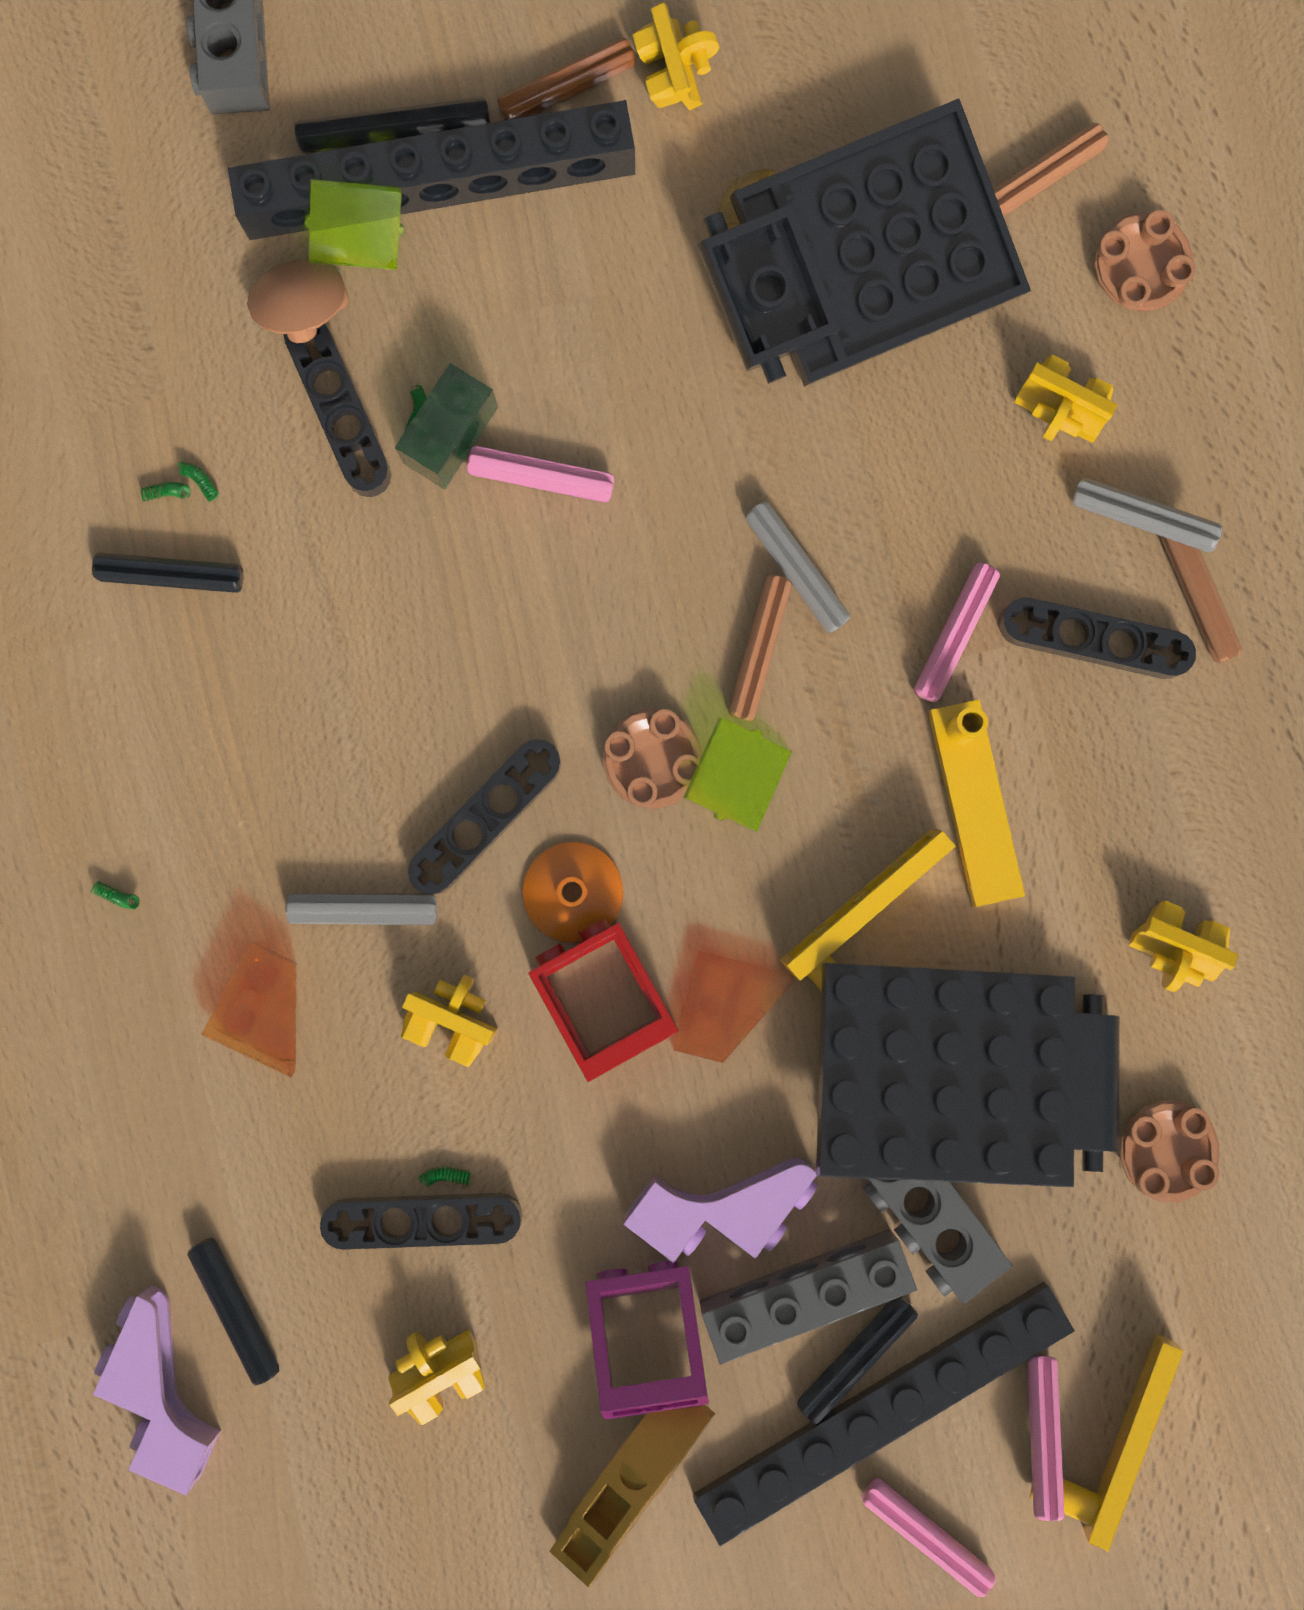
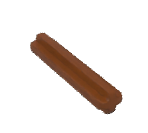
M619 38L500 95L497 99L499 110L504 120L529 117L632 68L635 65L634 51L626 38Z

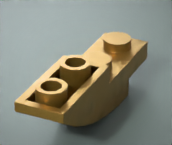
M706 1405L647 1413L569 1518L570 1522L549 1552L589 1588L599 1577L649 1504L664 1488L716 1413Z

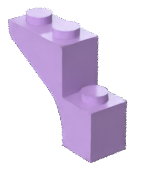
M793 1157L709 1194H693L681 1191L667 1184L654 1174L625 1213L623 1224L673 1263L681 1252L689 1256L701 1242L706 1233V1230L701 1227L704 1221H707L756 1259L763 1248L770 1252L780 1241L787 1228L782 1222L795 1206L801 1210L811 1199L818 1186L813 1182L817 1176L816 1170L804 1159Z
M151 1285L137 1297L130 1296L124 1304L116 1322V1325L122 1328L115 1346L109 1344L96 1365L94 1374L100 1376L93 1395L144 1417L129 1447L135 1450L136 1454L128 1470L186 1496L200 1479L221 1430L196 1417L186 1407L178 1393L175 1376L170 1299L164 1290Z

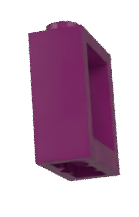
M663 1261L649 1265L648 1272L628 1275L626 1269H610L597 1273V1280L585 1282L600 1412L605 1420L709 1404L689 1266L679 1267L677 1261L674 1263L672 1261ZM679 1288L691 1376L613 1388L603 1299Z

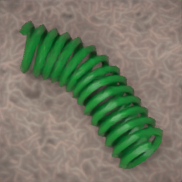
M415 385L417 389L410 391L414 405L412 413H410L412 416H409L410 419H408L409 422H407L404 431L412 435L418 434L419 428H421L420 425L424 421L423 418H425L424 415H426L425 411H427V399L421 385Z
M182 461L178 463L180 476L183 475L194 480L205 498H207V501L210 502L217 498L219 492L204 470L190 463H183Z
M167 481L166 483L155 484V486L141 488L143 502L149 501V499L152 501L156 497L158 499L159 497L162 498L163 495L164 497L175 496L184 499L186 496L189 498L191 494V489L188 485L172 481L170 483Z
M101 881L96 882L91 889V893H93L96 887L94 895L101 898L104 897V900L107 899L110 903L113 902V904L126 909H136L140 904V899L137 895L120 892V890L117 891V889L110 887V885L107 886V884L101 883Z
M437 1166L436 1170L432 1168V1170L429 1169L422 1173V1175H419L420 1183L424 1181L426 1186L429 1187L435 1182H439V1180L447 1181L449 1176V1182H451L452 1178V1183H454L456 1177V1184L458 1180L459 1184H461L463 1179V1185L466 1182L468 1186L470 1172L469 1170L466 1172V1170L462 1171V1169L459 1170L458 1168H448V1166L445 1169L443 1166L441 1168Z

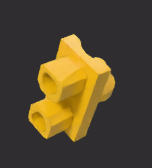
M665 3L659 4L651 8L654 22L647 24L632 34L636 50L645 65L663 57L666 61L667 68L646 77L645 82L648 93L658 108L682 101L689 110L703 105L692 64L695 65L698 75L710 72L711 67L708 59L718 52L720 48L716 34L711 31H700L697 21H690L684 25L686 33L684 38L680 22L677 19L670 18L668 7Z
M1049 355L1042 364L1036 363L1013 403L1031 411L1032 416L1048 423L1042 438L1051 442L1057 432L1061 430L1075 438L1079 436L1093 444L1104 425L1113 416L1118 405L1111 401L1113 385L1097 377L1089 378L1083 387L1067 378L1071 371L1067 361L1055 355Z
M1165 900L1153 907L1146 922L1132 932L1128 946L1153 956L1150 961V967L1163 972L1161 981L1163 989L1176 992L1184 982L1199 987L1203 979L1213 982L1225 968L1229 970L1235 968L1238 953L1228 950L1229 927L1215 921L1204 920L1197 925L1195 934H1191L1181 929L1186 913L1183 908Z
M468 975L462 977L457 987L439 980L434 994L451 1001L449 1006L416 991L413 994L408 993L402 1006L408 1012L404 1019L400 1037L419 1046L427 1047L437 1024L451 1029L455 1033L444 1056L466 1067L473 1063L484 1045L488 1046L492 1042L498 1028L461 1012L462 1008L465 1007L481 1014L486 1003L485 999L470 993L474 978Z
M469 1329L447 1342L443 1335H439L426 1342L418 1331L406 1337L409 1353L395 1361L398 1370L388 1375V1381L392 1389V1398L389 1399L391 1408L397 1416L407 1411L420 1425H424L438 1417L443 1410V1401L439 1392L453 1385L461 1399H469L485 1388L484 1373L479 1363L477 1341Z

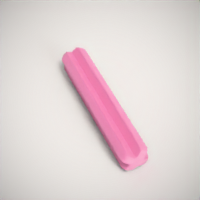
M473 446L468 456L467 472L472 476L603 503L609 502L613 493L614 475L608 472L481 446Z
M978 562L973 567L914 687V693L920 698L933 703L941 698L1000 577V572L994 567Z
M1033 1356L1027 1361L1033 1512L1039 1520L1059 1521L1063 1520L1065 1514L1058 1362L1056 1358L1051 1356Z
M875 1478L868 1484L861 1497L867 1508L977 1597L987 1595L996 1581L995 1574L990 1567L884 1481Z

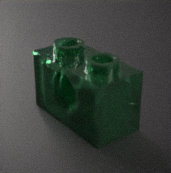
M449 363L395 446L403 464L445 490L498 409L493 389Z

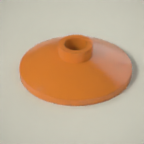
M565 842L546 849L532 862L524 878L523 902L529 918L541 932L558 941L570 943L583 942L578 934L579 932L603 919H606L609 926H611L619 914L622 905L623 884L617 867L604 852L586 843ZM569 882L578 883L582 889L581 897L575 902H569L563 897V888Z

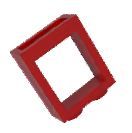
M606 919L579 932L578 934L583 942L565 952L560 943L534 957L538 967L528 972L587 1082L594 1080L679 1032L620 922L610 927ZM614 940L656 1018L599 1050L590 1053L548 976Z

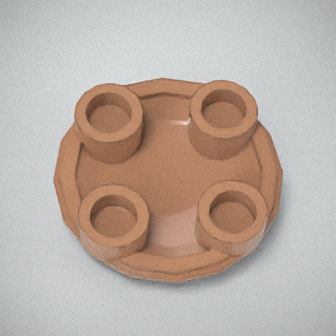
M1164 210L1124 216L1110 226L1097 245L1094 264L1098 282L1111 300L1126 309L1143 312L1164 308L1178 298L1187 284L1193 279L1196 270L1188 238L1180 227L1175 224L1173 216Z
M292 260L274 266L257 279L249 291L247 306L253 321L263 329L279 334H287L290 341L304 343L315 337L317 328L332 319L339 310L347 306L349 296L341 274L329 264L316 260Z
M646 709L629 714L614 726L605 742L603 766L609 784L621 798L637 807L658 809L676 804L692 791L702 775L703 754L698 736L685 720L678 717L671 710Z
M1160 1100L1143 1107L1129 1120L1121 1138L1120 1160L1127 1179L1140 1193L1159 1202H1181L1197 1196L1202 1190L1212 1189L1219 1179V1141L1210 1117L1205 1111L1182 1101Z

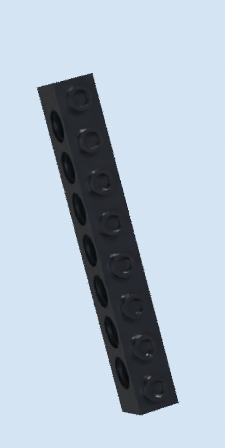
M623 100L229 167L228 174L235 216L249 240H256L635 175V145L627 101Z

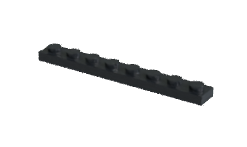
M1042 1282L835 1407L820 1423L814 1424L810 1422L693 1493V1500L719 1546H722L1073 1333L1075 1330L1049 1286Z

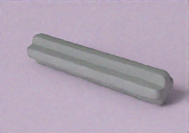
M1089 478L1081 479L1073 495V504L1076 507L1205 552L1214 551L1223 532V526L1220 523Z
M764 501L753 507L746 514L747 523L791 581L824 629L832 633L845 625L850 619L849 612L772 506Z
M291 894L288 896L285 905L287 922L291 924L432 925L436 922L438 911L437 900L433 895Z

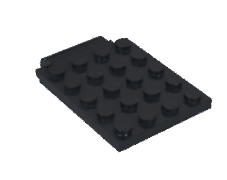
M960 98L734 191L729 198L740 225L728 229L722 212L714 213L703 220L709 238L697 244L698 251L746 371L761 367L768 384L786 377L780 359L790 354L805 387L1021 297L1031 291Z
M839 963L822 964L817 1176L1074 1187V1150H1082V1171L1103 1172V1151L1119 1152L1120 1016L1104 1015V995L1084 994L1083 1013H1075V977Z

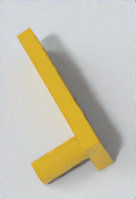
M980 699L928 711L972 907L1024 897V887L987 732L988 718L982 710Z
M930 829L779 959L781 963L799 981L808 976L821 991L822 964L836 963L830 955L956 847L944 831Z
M1157 1333L1096 1493L1063 1478L1064 1514L1083 1522V1529L1088 1543L1109 1552L1184 1352L1175 1341ZM1031 1486L1029 1498L1033 1500V1487Z

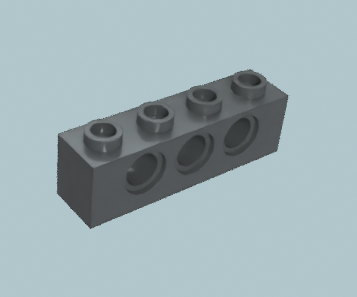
M190 0L194 2V15L187 17V28L193 48H196L197 63H191L190 77L195 95L202 96L211 114L270 110L263 0ZM225 2H232L227 8L217 9L218 6ZM228 49H236L228 57H219L222 52Z
M868 1178L870 1182L862 1187L881 1213L890 1207L901 1224L894 1228V1231L912 1255L921 1249L933 1264L925 1272L944 1297L953 1291L958 1299L965 1304L1013 1266L950 1182ZM915 1187L926 1188L928 1200L925 1206L918 1211L906 1210L904 1208V1198L907 1192ZM947 1229L957 1230L959 1233L957 1246L950 1252H938L936 1250L938 1235Z
M887 1229L699 1301L701 1315L721 1365L915 1292L917 1287L899 1239L891 1229Z

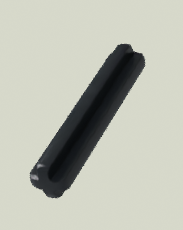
M100 552L94 555L92 562V575L100 582L238 593L242 589L244 579L243 568L232 563Z
M209 1238L191 1247L187 1256L251 1383L257 1386L269 1381L279 1372V1365L216 1240Z
M901 1296L891 1300L798 1399V1408L808 1420L814 1424L820 1423L917 1319L918 1313L916 1309L904 1297Z

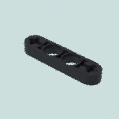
M323 324L317 328L314 342L322 358L314 361L304 343L292 342L287 334H283L287 349L344 478L357 494L365 497L378 496L390 484V466L326 324ZM325 371H334L341 376L339 389L330 395L318 393L314 386L318 375ZM346 415L355 416L361 422L358 435L349 440L338 438L334 432L337 420ZM369 442H371L372 445L370 447H365ZM362 449L372 467L380 466V468L373 472L375 480L371 483H366L362 477L355 478V476L361 473V468L353 452ZM344 453H349V454L344 458L343 454H344Z
M1034 598L1014 600L1002 611L999 617L1001 635L1007 642L1013 645L1160 679H1172L1186 673L1193 667L1196 660V648L1193 641L1179 631ZM1022 610L1028 611V620L1043 624L1048 620V614L1053 615L1054 618L1047 629V641L1042 639L1046 629L1030 627L1024 634L1018 632L1019 624L1012 622L1011 617H1016ZM1075 620L1083 626L1085 639L1081 645L1069 646L1061 640L1059 628L1063 621ZM1114 631H1123L1132 637L1134 649L1129 657L1120 658L1110 651L1108 639ZM1147 637H1149V638L1151 639L1150 642L1148 643V645H1147ZM1170 643L1174 645L1173 652L1181 655V661L1171 664L1170 667L1166 666L1167 659L1164 656L1152 653L1144 657L1145 663L1140 661L1146 648L1162 650L1168 647Z
M539 739L523 744L422 847L411 860L408 870L410 882L417 890L422 893L435 895L444 893L451 888L556 779L561 769L560 755L555 747L549 742ZM531 751L537 755L547 751L551 756L546 762L551 769L545 775L536 771L526 780L528 784L535 786L526 795L520 783L507 776V774L515 768L521 776L530 766L526 756ZM500 785H508L514 788L518 798L514 809L504 814L496 813L489 804L491 791ZM465 821L477 823L482 831L481 842L471 850L461 849L454 840L456 827ZM444 840L449 850L462 857L464 861L456 867L455 862L450 859L440 870L441 874L445 877L440 884L435 881H429L424 884L421 878L424 876L425 871L421 865L425 860L436 863L445 854V852L437 849V846Z
M504 1193L346 1198L338 1200L325 1211L321 1217L320 1231L321 1236L328 1245L342 1250L500 1244L508 1242L515 1237L521 1226L523 1214L517 1200ZM469 1205L478 1206L475 1216L490 1215L495 1205H502L504 1214L512 1215L513 1221L506 1222L503 1231H495L493 1222H478L476 1225L478 1233H469L472 1220ZM451 1206L461 1214L462 1225L457 1232L445 1234L435 1227L433 1217L435 1211L440 1207ZM372 1208L375 1210L371 1224L374 1237L367 1236L369 1226L353 1228L349 1232L348 1237L343 1236L341 1228L333 1227L332 1221L337 1220L341 1216L342 1210L348 1211V1218L353 1221L366 1220L369 1216L367 1209ZM400 1208L408 1214L411 1224L407 1233L394 1236L385 1230L382 1219L388 1209Z

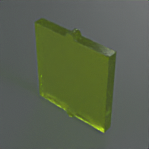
M311 179L310 215L305 217V226L310 229L309 263L397 270L399 237L404 234V226L400 223L401 188Z
M719 717L683 798L714 812V817L717 820L723 821L727 818L757 832L792 751L763 738L760 730L752 729L749 731L723 717Z

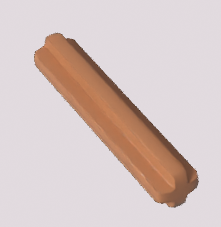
M1091 123L993 188L1003 216L1102 152L1109 142V137L1099 123Z
M1160 536L1213 661L1221 663L1242 653V646L1200 549Z
M768 575L766 577L728 711L729 716L735 719L752 722L755 718L792 587L791 581L775 575Z

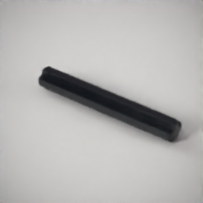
M479 97L299 120L295 123L294 131L299 149L307 152L376 143L490 123V115L486 99Z

